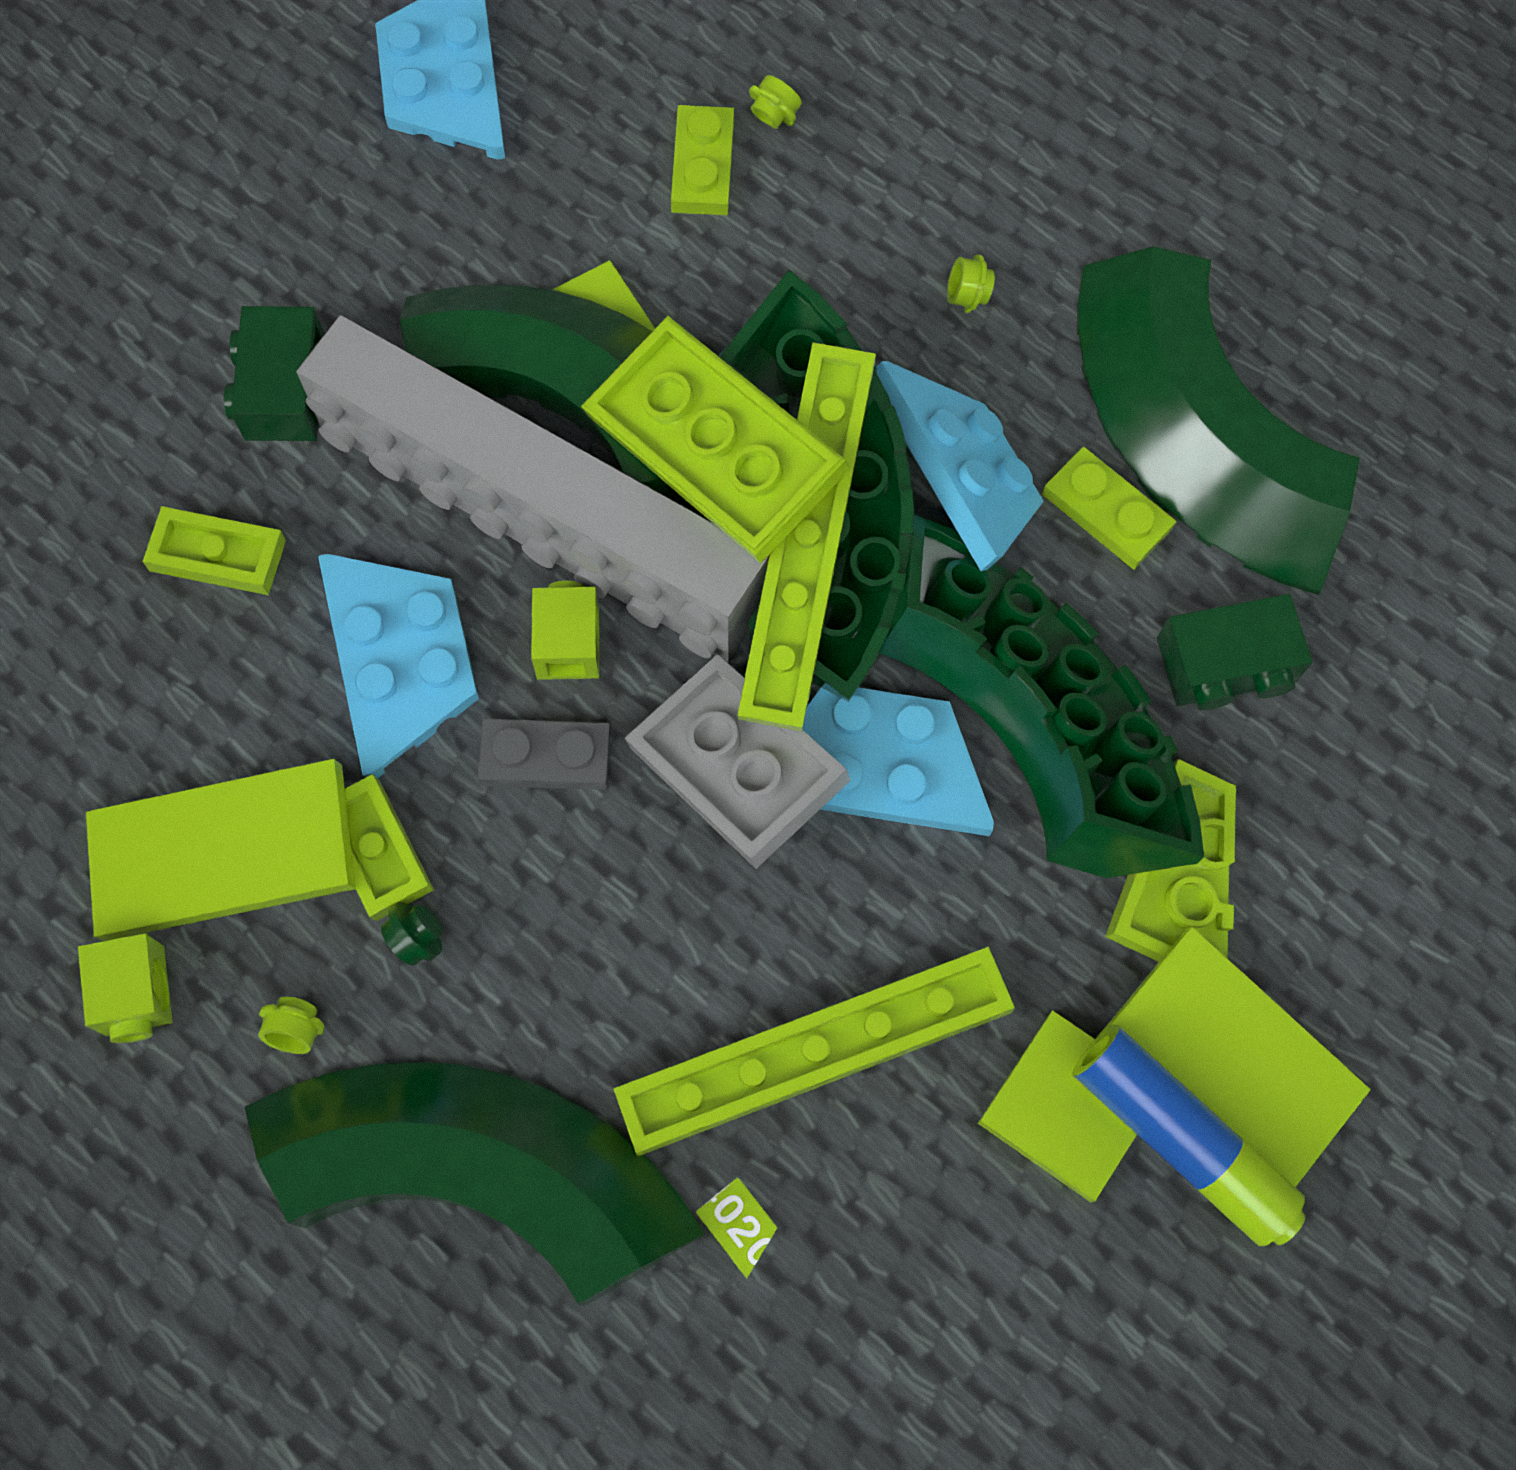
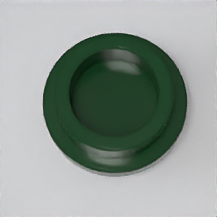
M399 902L389 910V919L382 924L381 933L388 947L399 959L414 966L422 960L431 961L442 952V943L439 938L443 934L442 927L437 918L426 907L419 904L413 907L408 903Z

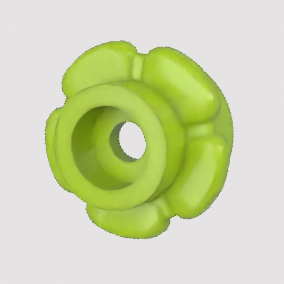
M766 75L758 87L753 85L749 89L750 97L755 100L750 109L758 119L774 129H778L782 122L788 126L794 124L796 120L795 113L802 105V101L790 86L774 76Z
M975 255L973 259L958 257L950 272L947 300L950 304L965 307L964 313H970L979 304H987L993 291L995 274L993 270L987 269V263L982 255Z
M281 997L278 999L277 1005L268 1004L260 1009L259 1015L263 1018V1023L258 1037L262 1042L277 1050L293 1054H306L310 1052L315 1037L324 1033L325 1026L319 1018L315 1017L317 1009L311 1003L295 997Z

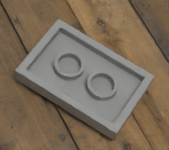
M717 654L628 734L625 740L637 756L757 869L851 780L847 769L804 731L800 732L738 720L737 714L745 678Z

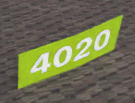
M737 1177L700 1207L696 1213L747 1279L777 1227Z

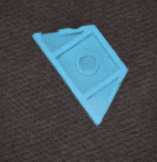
M417 0L375 23L384 112L388 128L411 135L424 134L431 137L435 142L453 147L456 146L457 142L486 150L487 157L505 159L486 0Z
M881 361L876 367L877 375L888 394L891 405H894L903 430L905 443L980 571L988 570L1005 554L1043 503L1042 497L1033 484V477L1029 468L1017 458L1003 434V426L993 412L988 410L984 403L891 362Z
M324 554L318 556L362 775L366 778L373 774L378 779L385 773L384 768L413 745L416 748L436 733L438 726L446 719L457 717L479 699L455 590L449 578Z
M823 688L818 691L807 706L803 731L847 769L851 780L820 810L977 835H991L994 821L949 701L858 688L848 702Z

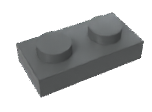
M482 719L478 782L480 786L607 790L610 724Z

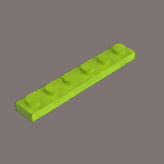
M812 343L797 421L846 459L850 470L770 553L737 714L738 720L803 731L875 365V353Z
M989 947L621 1085L614 1088V1092L637 1156H641L1011 1014L1015 1007Z

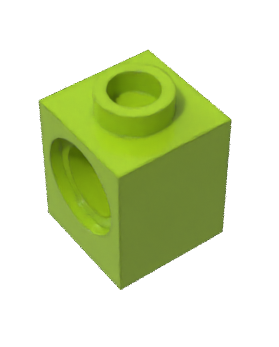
M557 581L551 583L548 588H532L531 660L537 680L600 678L599 603L596 587H585L583 584L575 581Z
M144 933L78 946L86 1027L104 1036H110V1042L130 1043L152 1037V1027L172 1023L165 949L162 944Z

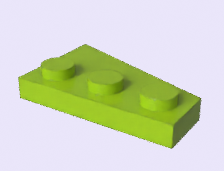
M1178 759L1173 763L1182 785L1191 784L1200 819L1204 858L1198 864L1128 875L1105 937L1159 962L1188 927H1193L1228 959V931L1233 930L1234 905L1229 904V865L1235 862L1236 786Z

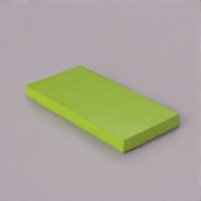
M669 316L656 327L581 406L594 422L760 564L850 470L846 459Z
M335 759L86 811L94 937L103 941L356 889L342 764Z

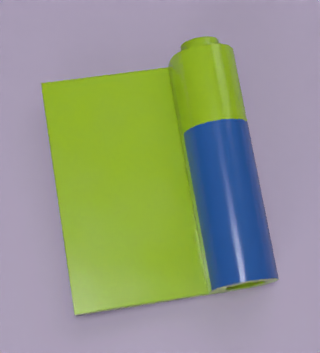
M1188 927L1084 1052L1072 1073L1081 1084L1259 1247L1266 1246L1272 1242L1276 1245L1285 1244L1301 1229L1305 1221V1214L1302 1212L1305 1196L1295 1187L1371 1090L1193 927Z

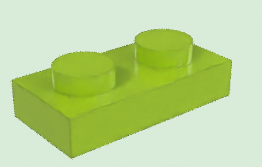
M678 105L671 213L728 215L734 108Z
M1084 446L1045 485L1042 492L1045 498L1133 570L1172 531L1177 522Z
M161 506L142 562L150 572L269 596L286 539L281 530Z
M372 774L345 788L356 891L369 917L377 922L388 916L389 910L397 903L405 902L410 904L434 891V888L380 780Z

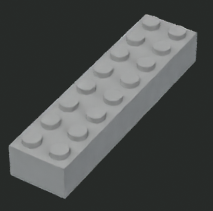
M341 315L296 371L307 395L306 403L315 413L321 426L319 429L320 434L337 449L343 452H349L352 447L369 456L370 463L384 476L395 481H399L402 476L420 485L421 493L433 504L446 510L455 505L471 515L470 519L475 526L487 535L496 539H500L503 534L523 544L522 550L536 563L546 568H553L555 563L575 574L574 580L583 584L585 587H596L597 597L604 598L609 593L626 603L627 611L644 625L657 628L661 623L680 634L679 640L690 651L703 658H711L713 654H718L722 659L729 662L748 633L747 622L760 604L769 556L760 564L708 520Z

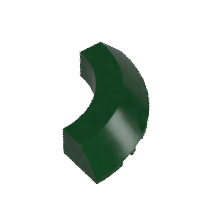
M1152 246L1084 265L1077 301V335H1079L1083 360L1082 371L1085 381L1089 383L1093 400L1098 409L1097 416L1104 432L1114 449H1119L1128 465L1139 477L1138 483L1165 512L1170 510L1180 521L1198 533L1196 538L1208 547L1213 544L1245 563L1244 568L1271 580L1319 595L1350 514L1360 458L1331 449L1295 431L1265 408L1241 382L1225 356L1212 322L1209 304L1210 259Z
M789 269L719 357L797 420L812 343L858 351L863 350L848 331L847 323L819 293ZM875 365L812 683L848 702L871 670L890 632L900 592H903L907 575L905 571L911 552L913 533V490L911 488L904 434L894 405H891L888 394L877 375ZM759 606L747 622L750 640H753Z
M472 285L444 288L406 297L399 321L407 353L488 398L506 399L507 395H515L540 402L543 408L564 416L594 434L607 448L625 475L679 505L688 503V501L594 422L581 407L653 331L626 315L591 300L555 290L520 285Z
M914 514L911 552L905 574H907L903 592L899 594L891 629L879 654L911 666L945 686L977 712L1000 737L1018 763L1034 795L1045 835L1047 861L1102 878L1198 864L1204 858L1200 819L1191 784H1181L1171 758L1178 749L1171 735L1163 736V732L1158 724L1152 720L1145 708L1151 700L1129 668L1123 665L1117 669L1106 654L1093 642L1099 633L1069 604L1065 603L1060 609L1047 599L1043 590L1031 582L1034 577L1020 567L1013 574L997 563H994L988 570L980 571L957 531Z
M402 1062L372 1064L327 1073L285 1087L244 1107L256 1159L288 1224L307 1228L340 1212L391 1200H428L464 1207L499 1221L523 1237L550 1263L565 1282L577 1304L581 1306H586L705 1235L681 1196L645 1155L637 1156L634 1146L617 1130L576 1103L544 1087L504 1073L446 1063Z

